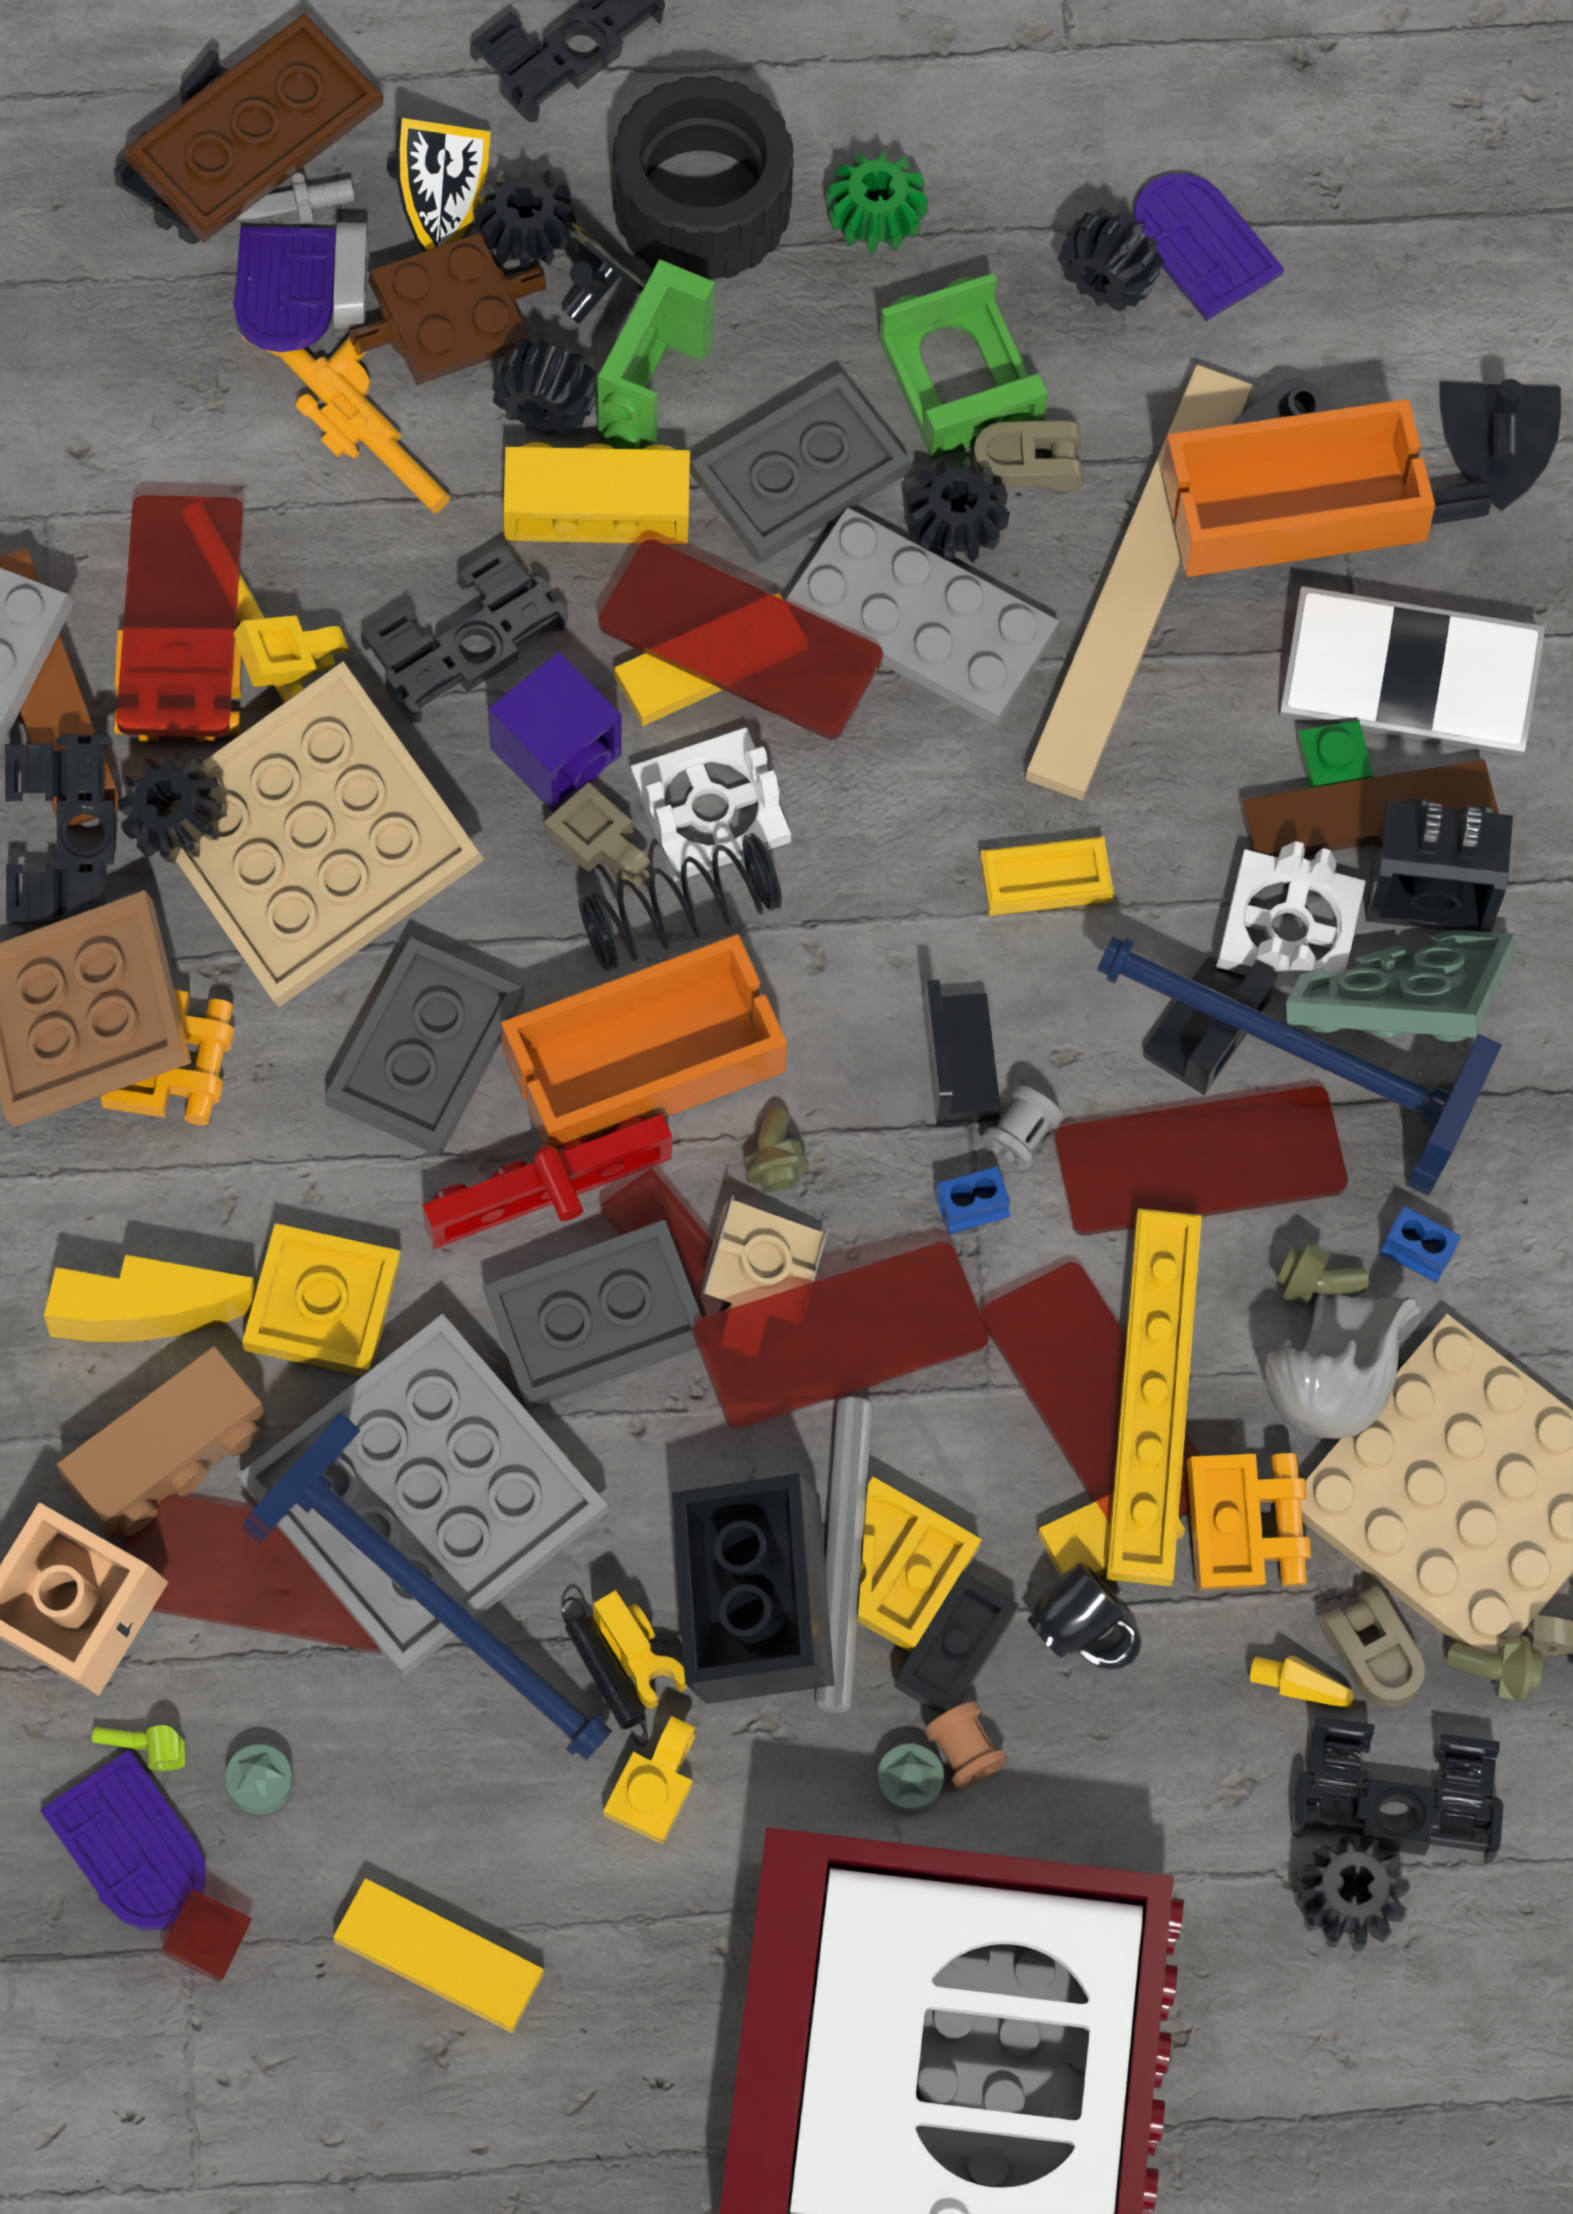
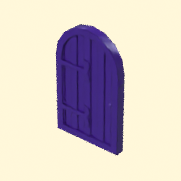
M1168 174L1153 180L1140 192L1134 207V224H1143L1142 231L1144 234L1158 241L1156 251L1164 259L1162 268L1205 321L1210 320L1283 275L1284 268L1223 194L1207 180L1191 174Z
M241 226L236 292L233 307L235 309L237 328L248 342L261 349L270 351H295L316 343L327 332L334 310L336 228Z
M127 1750L91 1776L84 1778L75 1787L40 1810L42 1816L97 1892L101 1903L105 1904L124 1924L141 1930H164L184 1921L198 1907L206 1888L205 1861L195 1842L194 1836L186 1830L130 1750Z

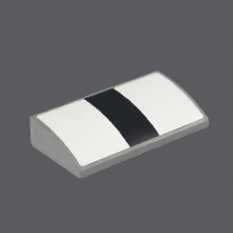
M1301 586L1295 609L1279 717L1324 725L1359 720L1362 731L1524 757L1538 680L1545 626Z

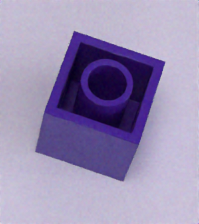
M557 652L488 708L490 749L551 811H554L588 782H592L606 767L622 755V715L560 652Z

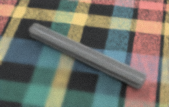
M842 1397L837 1403L825 1566L835 1686L817 1688L815 1703L817 1710L825 1713H847L851 1708L872 1418V1403L869 1399L862 1397Z

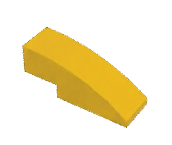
M125 1255L120 1279L56 1267L44 1318L50 1337L88 1342H136L180 1336L215 1327L247 1315L251 1312L256 1292L252 1277Z

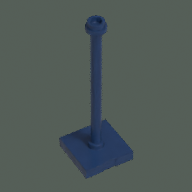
M1112 936L1097 968V971L1107 975V981L1116 984L1120 975L1125 976L1423 1115L1421 1122L1431 1126L1432 1130L1406 1186L1425 1195H1430L1453 1153L1502 1044L1478 1034L1450 1091L1437 1086L1435 1092L1133 953L1131 951L1135 944L1134 940L1126 937L1123 941Z
M340 1413L252 1510L240 1528L260 1545L296 1504L306 1513L313 1508L572 1740L565 1749L572 1756L578 1753L586 1761L612 1732L603 1723L605 1717L598 1711L590 1719L586 1717L330 1489L334 1482L324 1473L361 1431L346 1416Z

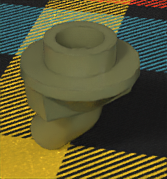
M779 1107L770 1108L765 1114L758 1140L759 1151L744 1158L747 1182L750 1184H761L765 1192L779 1191L796 1185L800 1182L798 1174L809 1166L808 1159L805 1157L800 1142L794 1140L785 1141L790 1123V1115L786 1110Z
M1309 1241L1304 1252L1292 1246L1276 1282L1287 1286L1282 1297L1283 1299L1307 1305L1314 1292L1321 1295L1366 1292L1369 1286L1368 1273L1362 1267L1326 1270L1325 1267L1330 1254Z
M1527 1636L1501 1637L1498 1654L1460 1642L1453 1643L1448 1651L1447 1663L1450 1667L1495 1680L1494 1691L1500 1698L1524 1702L1530 1689L1537 1690L1540 1686L1543 1668L1542 1655L1540 1650H1532L1530 1639Z

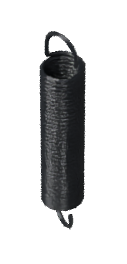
M574 1597L565 1599L561 1607L563 1620L567 1624L565 1630L568 1636H570L574 1647L578 1650L577 1652L581 1656L582 1661H584L585 1667H587L588 1672L592 1675L593 1681H595L599 1692L603 1695L607 1706L611 1709L610 1711L614 1715L615 1720H617L620 1729L625 1730L641 1724L646 1737L645 1743H639L634 1733L631 1735L639 1746H646L648 1733L642 1721L646 1719L647 1715H645L642 1706H640L639 1701L635 1698L634 1692H632L628 1681L624 1678L620 1667L616 1664L617 1661H615L612 1653L608 1650L609 1647H607L606 1642L602 1639L601 1633H599L598 1628L594 1625L595 1622H593L591 1616H585L586 1611L578 1599ZM574 1600L580 1605L583 1614L575 1617L568 1623L564 1615V1606L568 1601Z

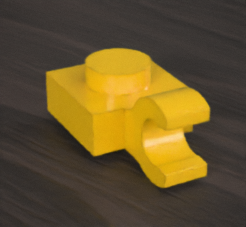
M297 615L243 620L233 633L253 687L307 682L314 672L334 668L336 664L332 654L344 653L349 649L341 627L329 626L318 630L302 631Z
M616 1590L593 1603V1622H595L596 1627L627 1676L631 1675L638 1697L647 1708L652 1710L658 1706V1698L655 1691L649 1685L652 1679L657 1676L664 1675L671 1678L675 1687L680 1692L687 1689L683 1666L671 1657L658 1656L652 1653L649 1640L654 1638L655 1634L645 1614L636 1603L626 1607Z
M671 1716L651 1760L633 1752L603 1810L604 1817L664 1845L693 1788V1780L678 1774V1771L695 1741L696 1735L694 1732L696 1727Z

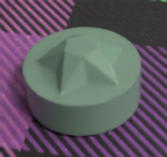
M910 1743L896 1746L885 1754L879 1764L876 1781L877 1789L884 1803L899 1813L917 1814L924 1812L936 1803L942 1792L944 1782L942 1764L930 1749L922 1745Z
M254 1744L239 1750L231 1758L225 1772V1783L230 1799L240 1810L253 1815H266L278 1810L287 1802L293 1789V1775L290 1763L282 1752L269 1745Z

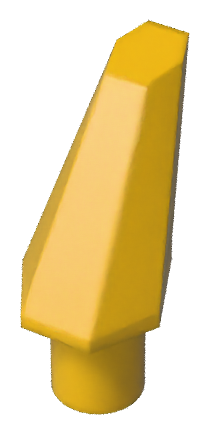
M1290 1655L1285 1659V1662L1258 1656L1253 1660L1250 1682L1280 1688L1279 1695L1349 1709L1352 1707L1354 1700L1352 1689L1296 1656Z

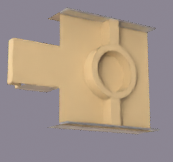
M732 1196L723 1206L697 1297L701 1293H705L732 1303L725 1311L718 1335L719 1343L717 1347L754 1360L768 1316L794 1325L793 1331L802 1324L828 1229L824 1233L734 1201V1196Z

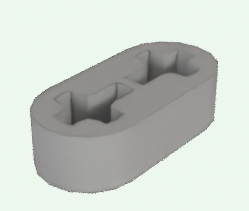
M337 222L334 272L335 330H352L366 326L369 260L368 223Z

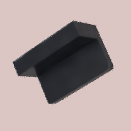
M1209 957L1192 979L1263 1012L1272 999L1278 974L1256 962L1248 975L1244 977L1239 973L1216 968L1217 960ZM1176 1001L1144 1047L1143 1056L1151 1063L1205 1096L1247 1033Z
M926 980L923 1013L936 1125L999 1120L1001 1107L987 993L941 997L940 980Z

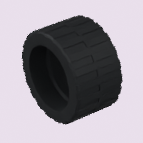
M689 76L679 78L678 81L672 83L665 82L654 87L652 92L646 96H641L632 104V109L628 114H624L618 125V135L614 137L612 150L613 211L616 212V225L620 235L625 237L627 246L632 252L642 257L647 265L655 268L660 259L711 281L712 279L722 277L727 279L739 275V272L745 269L754 268L763 261V258L769 252H773L778 246L780 237L787 230L790 220L794 158L791 134L786 130V122L780 112L773 109L769 100L737 81L730 82L715 76H707V78ZM691 151H712L727 155L742 163L753 173L758 182L746 194L730 203L715 207H693L675 202L664 196L651 184L648 176L661 163L678 154Z

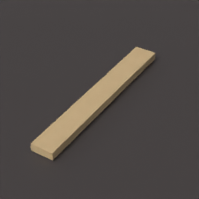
M1196 365L1168 434L1231 424L1244 413L1252 394L1253 384ZM1167 436L1026 772L1025 780L1081 801L1085 799L1182 564L1175 530L1177 518L1172 517L1162 473Z

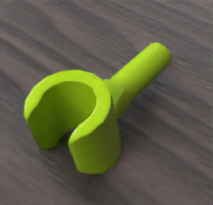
M153 1726L148 1728L146 1732H130L102 1727H94L93 1743L135 1750H147L148 1768L151 1770L172 1771L182 1769L185 1766V1742L169 1726Z

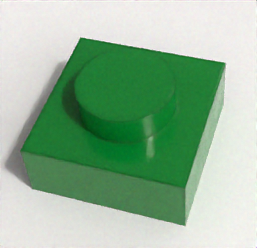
M1359 720L1299 730L1296 742L1308 788L1373 778L1374 775Z

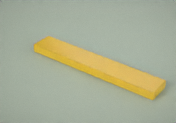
M1141 1208L1137 1210L1106 1580L1170 1587L1174 1580L1202 1215Z

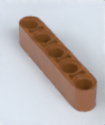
M26 546L0 554V568L40 583ZM58 635L18 714L29 744H53V751H66V745H56L58 737L63 734H96L60 635ZM104 757V801H114L115 813L120 811L117 802L119 797ZM53 797V801H50L56 818V801H66V797ZM88 814L78 815L70 821L67 828L96 819V817Z

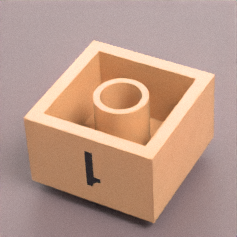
M39 1502L0 1565V1639L95 1695L100 1696L167 1586L168 1581L148 1564Z

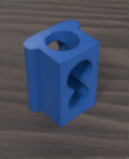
M998 1166L937 1183V1187L934 1188L935 1198L949 1235L1010 1218V1199ZM979 1192H987L993 1196L989 1199L976 1196L974 1202L966 1207H960L953 1203L958 1197H965L971 1201Z
M1404 1206L1387 1235L1380 1254L1437 1283L1458 1247L1461 1235ZM1403 1234H1412L1417 1238V1241L1407 1240ZM1425 1243L1434 1244L1440 1253H1429L1422 1245Z

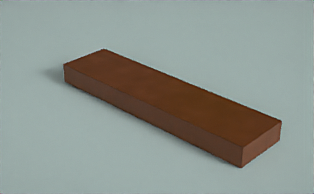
M1485 759L1243 799L1241 805L1251 851L1277 858L1282 847L1295 841L1304 843V856L1316 854L1322 848L1336 851L1374 844L1387 801L1398 803L1404 799L1414 798L1432 803H1441L1442 808L1459 810L1467 806H1484L1493 809L1499 814Z

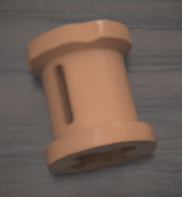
M974 1701L964 1703L945 1712L932 1721L924 1730L929 1741L938 1742L955 1772L952 1782L958 1790L968 1788L987 1779L1003 1768L1008 1761V1757L1003 1750H995L979 1722L978 1716L981 1710Z

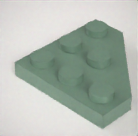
M1449 930L1432 935L1431 946L1422 948L1414 953L1406 955L1405 949L1398 945L1355 958V969L1347 970L1336 976L1330 977V972L1324 968L1303 973L1300 975L1286 1001L1287 1024L1304 1025L1312 1031L1321 1033L1335 1032L1345 1028L1369 1030L1372 1034L1380 1037H1395L1404 1033L1433 1035L1434 1038L1446 1042L1461 1041L1468 1037L1477 1038L1515 957L1514 934Z

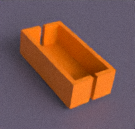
M1403 399L1167 434L1162 473L1172 517L1177 518L1175 530L1186 577L1427 542L1435 502L1424 457L1418 458L1421 445L1410 400Z
M739 934L501 1022L502 1052L522 1099H527L528 1113L542 1146L556 1148L574 1139H585L586 1142L610 1134L611 1129L615 1125L626 1119L643 1116L648 1120L661 1114L666 1118L786 1072L787 1041L766 994L760 996V981Z

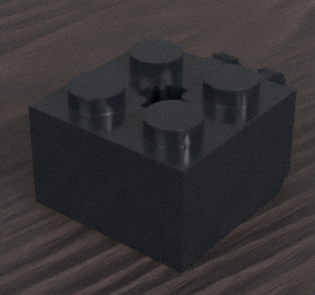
M1404 799L1398 803L1387 801L1371 853L1366 921L1446 931L1492 932L1507 889L1513 816L1497 814L1493 809L1484 806H1467L1459 810L1442 808L1441 803H1432L1422 799Z

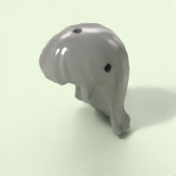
M1319 1294L1316 1298L1310 1337L1305 1348L1298 1352L1291 1348V1339H1286L1278 1351H1272L1267 1355V1361L1264 1365L1265 1382L1272 1404L1281 1419L1297 1431L1321 1439L1352 1437L1372 1425L1385 1409L1390 1393L1393 1390L1398 1367L1399 1332L1407 1321L1421 1312V1307L1417 1300L1411 1297H1406L1405 1299L1383 1297L1375 1300L1371 1297L1363 1298L1357 1296L1352 1298L1342 1294Z

